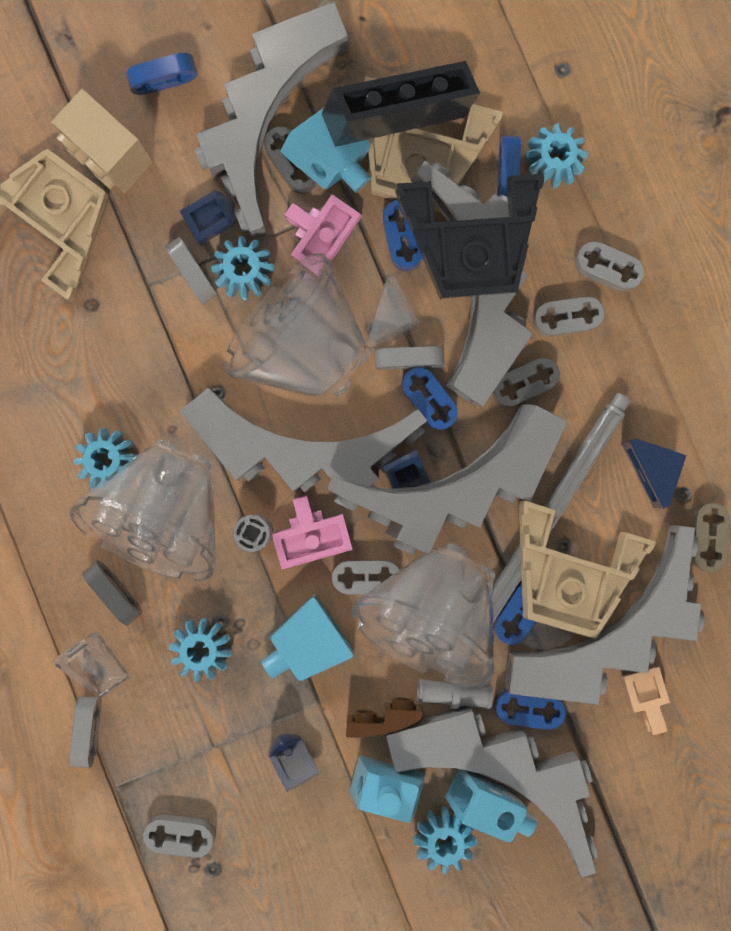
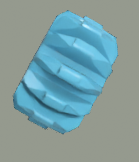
M559 123L554 124L551 132L545 127L540 128L538 138H530L528 146L531 150L526 152L524 156L526 162L533 163L528 169L529 175L544 174V183L547 179H550L553 189L559 187L561 180L566 185H571L575 180L574 175H581L585 169L581 162L586 161L588 158V152L580 149L585 142L584 137L573 139L574 127H569L566 133H562ZM552 152L554 156L560 154L563 158L561 160L558 157L552 159L549 155Z
M240 236L238 247L235 248L229 240L226 241L224 245L228 253L216 251L214 256L221 264H215L211 267L214 274L221 275L215 281L216 285L219 288L228 286L226 294L230 298L234 297L239 289L243 301L248 300V290L253 289L257 297L261 296L262 291L258 286L259 283L270 286L272 281L265 274L275 271L274 264L266 262L271 257L269 250L259 251L260 242L256 239L247 247L245 237ZM244 262H248L251 271L248 274H245L243 271V276H239L236 270L237 265L241 263L244 266Z
M100 428L98 438L93 433L85 435L89 446L82 444L75 446L77 451L84 454L83 458H75L73 464L84 465L85 468L78 473V477L80 479L90 477V488L96 489L102 483L105 491H111L114 482L119 486L126 485V479L122 473L128 475L135 474L136 470L127 465L128 461L138 460V455L126 453L132 448L134 443L131 440L121 442L122 432L115 430L110 436L108 429ZM102 453L108 454V458L112 460L110 466L104 465V462L100 460Z
M202 618L198 628L193 620H188L185 623L186 631L177 629L174 632L175 638L180 642H173L169 645V650L179 653V655L171 660V664L178 665L182 662L185 665L180 671L182 677H185L190 670H193L195 682H199L202 679L203 671L210 680L216 677L215 668L224 671L228 666L222 657H230L233 653L231 648L222 647V644L227 643L231 639L230 635L224 634L218 637L216 633L221 629L222 625L217 622L209 630L208 618ZM200 641L205 643L203 648H209V652L203 657L197 656L199 651H193V647Z
M442 807L441 817H436L435 813L429 810L427 816L430 823L418 821L417 829L420 833L413 836L414 845L419 847L416 851L418 859H428L427 868L430 871L434 870L438 864L441 865L442 874L445 875L448 874L449 865L454 864L455 869L461 871L463 869L461 858L472 861L473 853L469 848L477 845L476 837L470 834L474 828L462 824L455 813L450 818L447 807ZM448 835L451 836V843L444 841L442 845H439L438 838L445 840Z

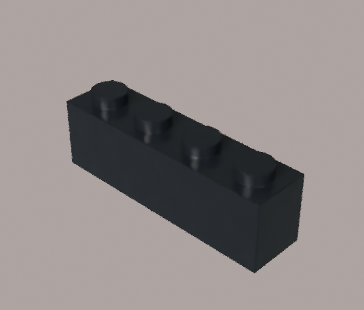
M462 61L332 88L321 115L335 147L464 118L479 96L480 91L467 62Z

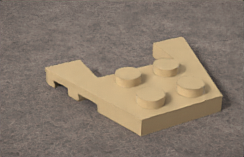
M366 76L364 81L374 80L375 78ZM473 104L469 111L462 140L420 129H412L368 139L371 147L369 150L371 194L398 200L394 186L397 183H411L410 180L424 161L430 165L432 163L441 165L449 172V179L459 185L499 125L503 112ZM433 202L434 211L440 212V210Z
M47 148L9 174L10 178L0 184V217L6 209H10L63 249L61 255L41 281L66 300L72 302L81 281L109 195Z
M520 501L519 528L523 618L596 639L620 602L619 596L629 580H634L640 570L638 566L645 555L651 553L656 541L627 532H620L611 567L603 566L546 548L556 510L528 501Z

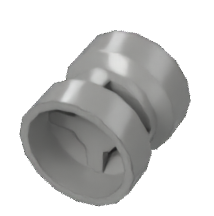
M258 514L248 515L239 519L235 524L233 538L237 546L242 550L256 552L270 543L273 528L270 521L264 516Z

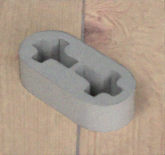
M180 236L164 246L202 305L218 295Z
M588 242L582 246L575 256V267L580 274L617 291L626 292L632 290L640 284L644 277V268L638 259L600 242ZM594 251L598 254L597 260L607 266L596 264L593 268L587 266L588 259L584 255L588 256ZM625 266H629L631 268L630 274L634 276V279L630 278L626 282L621 281L622 274L613 270L612 267L622 270Z
M593 297L551 301L543 304L536 310L533 316V325L535 330L545 337L588 332L601 324L604 318V308ZM583 305H587L588 311H594L595 316L589 320V324H586L584 318L572 319V314L579 313L583 309ZM547 310H551L552 316H565V320H560L554 324V329H550L548 323H542L541 318L547 314Z
M399 347L374 350L375 369L444 367L443 347Z
M388 560L342 561L335 567L332 575L335 588L339 592L348 595L392 593L399 587L402 579L398 566ZM345 567H352L354 574H365V580H355L352 583V587H345V582L338 580V574H343ZM381 567H388L389 572L395 574L396 577L395 580L389 581V586L382 587L380 580H369V574L381 573Z
M80 696L77 700L70 748V765L72 767L91 768L94 763L101 712L100 698Z
M166 814L154 817L148 823L143 834L146 847L153 852L192 858L206 855L211 850L216 838L213 826L206 820ZM159 826H164L165 833L177 836L169 835L164 842L158 841V834L153 832ZM195 830L201 831V836L207 840H203L201 846L194 845L195 841L193 838L183 836H193Z

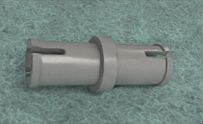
M419 679L416 699L417 703L449 705L450 709H458L459 706L491 709L493 687L492 685L462 684L459 679H451V682Z

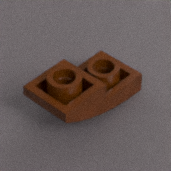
M393 698L392 703L384 702V717H378L375 711L357 710L355 715H347L346 737H372L406 728L422 719L423 711L421 704H414L415 700L412 698Z

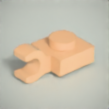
M659 666L649 667L648 673L634 671L621 675L631 711L634 713L643 711V720L647 732H651L652 735L667 732L660 706L668 704L670 701Z

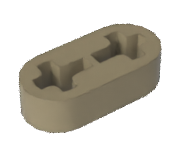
M702 503L696 507L692 514L691 527L695 528L694 535L698 537V550L696 556L691 558V562L699 570L717 572L724 567L728 558L730 515L721 504ZM712 509V514L718 516L719 520L718 523H712L711 535H709L710 526L709 523L703 522V515L710 514ZM710 539V551L716 552V559H710L709 565H707V560L701 559L700 555L701 551L705 552L708 550Z

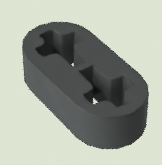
M286 127L272 128L264 139V147L268 158L292 191L299 194L310 192L316 186V182L308 175L307 182L303 183L300 179L293 181L295 178L294 169L291 166L293 163L280 152V149L273 151L275 148L274 141L279 138L282 142H285L291 130Z
M539 358L504 375L492 393L493 399L503 407H512L546 392L557 384L560 376L559 368L554 361L548 358ZM536 366H540L542 370L549 369L551 373L546 378L548 383L546 385L541 380L530 384L527 378L537 373ZM503 381H507L509 385L522 382L523 388L514 393V400H511L509 396H501L500 390L504 388Z
M97 560L82 573L91 589L122 624L128 626L142 614L139 604L104 563Z

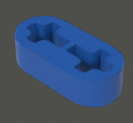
M177 53L134 65L126 71L130 90L136 95H146L186 84L194 80L198 74L193 56L189 53Z
M501 135L498 154V197L500 195L508 197L507 178L520 175V136Z
M395 200L390 202L383 212V227L393 265L399 270L411 271L420 265L422 256L407 220H404L405 232L400 233L396 221H389V219L393 218L395 210H400L401 215H404L399 201ZM406 239L409 250H416L417 252L412 255L411 262H406L404 257L397 256L402 249L401 240Z
M422 367L409 370L404 376L402 389L415 409L422 413L427 419L426 423L433 429L445 430L452 426L457 418V407L434 375L428 369ZM415 375L418 379L425 377L428 380L425 384V389L430 396L427 399L419 390L412 392L409 389L413 383L411 380L412 376ZM432 399L440 408L445 405L449 408L450 411L446 415L449 419L448 422L444 423L441 419L435 422L431 416L435 412L429 403Z
M522 581L518 583L493 623V630L496 636L502 642L509 645L522 642L536 622L523 618V611L520 610L523 605L521 595ZM520 613L521 616L516 622V626L520 629L517 634L509 633L508 636H504L505 628L502 626V622L504 620L511 622L516 614Z
M505 689L496 696L494 701V709L498 717L509 725L555 729L564 722L566 716L565 707L560 700L509 694ZM512 697L515 698L518 705L527 706L526 710H514L511 716L508 715L505 708H502V705L509 703ZM547 702H551L552 707L557 712L556 714H550L549 720H545L540 712L533 711V707L545 708Z

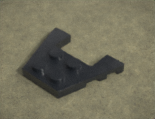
M544 174L515 175L507 178L509 217L435 222L431 181L397 183L394 186L395 194L440 299L518 292L529 246L527 242L532 222L535 221L538 208L536 205L540 189L543 187Z

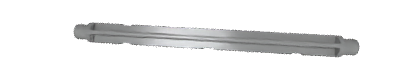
M616 393L611 403L606 404L602 414L545 502L544 507L556 510L550 533L620 421L624 418V411L631 402L626 396ZM520 544L467 625L469 628L461 640L473 648H476L482 637L487 636L489 629L521 580Z

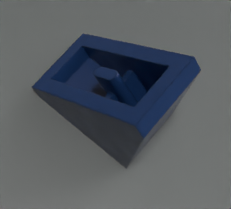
M639 439L627 440L621 443L653 508L664 509L670 506L687 455Z
M417 450L382 467L391 488L416 487L430 483Z

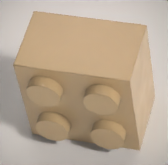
M83 89L51 121L60 132L56 139L81 165H86L94 173L93 175L109 190L116 186L125 194L153 163L139 139Z

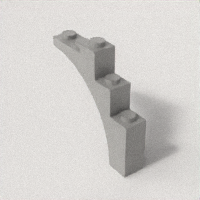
M335 2L252 33L255 48L249 51L257 71L224 84L228 97L222 99L230 121L196 134L200 147L194 150L202 170L209 168L214 179L221 177L228 197H237L241 209L234 211L242 232L250 230L253 240L267 235L259 208L257 179L261 150L272 120L283 101L301 80L323 63L348 51V35Z
M424 161L410 180L411 182L431 181L433 202L447 221L509 217L508 197L504 195L498 197L496 194H493L484 203H481L477 192L466 185L461 187L449 179V172L437 163L430 165ZM522 271L519 288L528 277V274ZM516 293L471 297L468 335L460 360L446 387L474 407L484 406L533 334L525 328L527 323L523 318L511 311L507 314L504 312Z
M207 388L180 410V413L236 481H240L245 477L249 482L265 469L262 462L267 459L293 492L301 488L304 493L321 480L318 473L322 469L330 479L336 476L359 485L375 487L373 484L379 479L370 468L376 464L381 469L397 456L393 449L403 441L408 446L425 433L421 426L427 422V419L417 409L395 425L365 437L340 442H308L279 436L253 425L235 413L210 388Z
M521 404L507 429L485 453L467 467L441 480L416 487L386 489L359 485L333 476L327 490L337 495L334 502L350 510L356 511L358 505L369 509L368 518L388 527L385 533L396 539L393 545L396 548L411 555H414L417 549L430 554L445 520L465 529L467 523L480 528L495 496L513 504L516 498L530 502L567 421L537 405Z
M669 525L664 553L652 580L638 600L617 621L601 630L596 639L590 637L566 647L539 652L509 651L505 688L509 694L599 705L600 695H604L607 689V674L603 672V668L648 673L649 663L652 664L656 655V645L652 641V636L697 641L698 632H701L704 627V612L701 610L700 603L687 600V594L692 592L694 585V575L690 572L691 558L696 556L698 550V537L694 535L695 528Z
M461 706L458 709H451L422 717L421 720L406 728L386 734L396 772L424 767L457 768L484 774L511 786L535 803L555 824L566 841L573 862L581 877L596 874L593 860L598 859V853L592 836L586 837L582 824L587 823L588 818L584 805L579 800L590 796L587 784L592 782V778L586 761H580L573 751L533 762V760L539 759L533 737L527 738L523 730L518 728L480 739V736L486 735L480 713L473 715L471 707Z

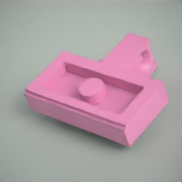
M334 195L330 196L321 211L312 208L310 213H307L292 203L285 213V220L298 228L295 236L300 239V242L292 252L291 258L319 277H322L361 220L362 215Z
M308 495L293 498L297 517L289 519L291 528L272 533L282 570L353 550L343 513L323 519L321 510L312 512Z

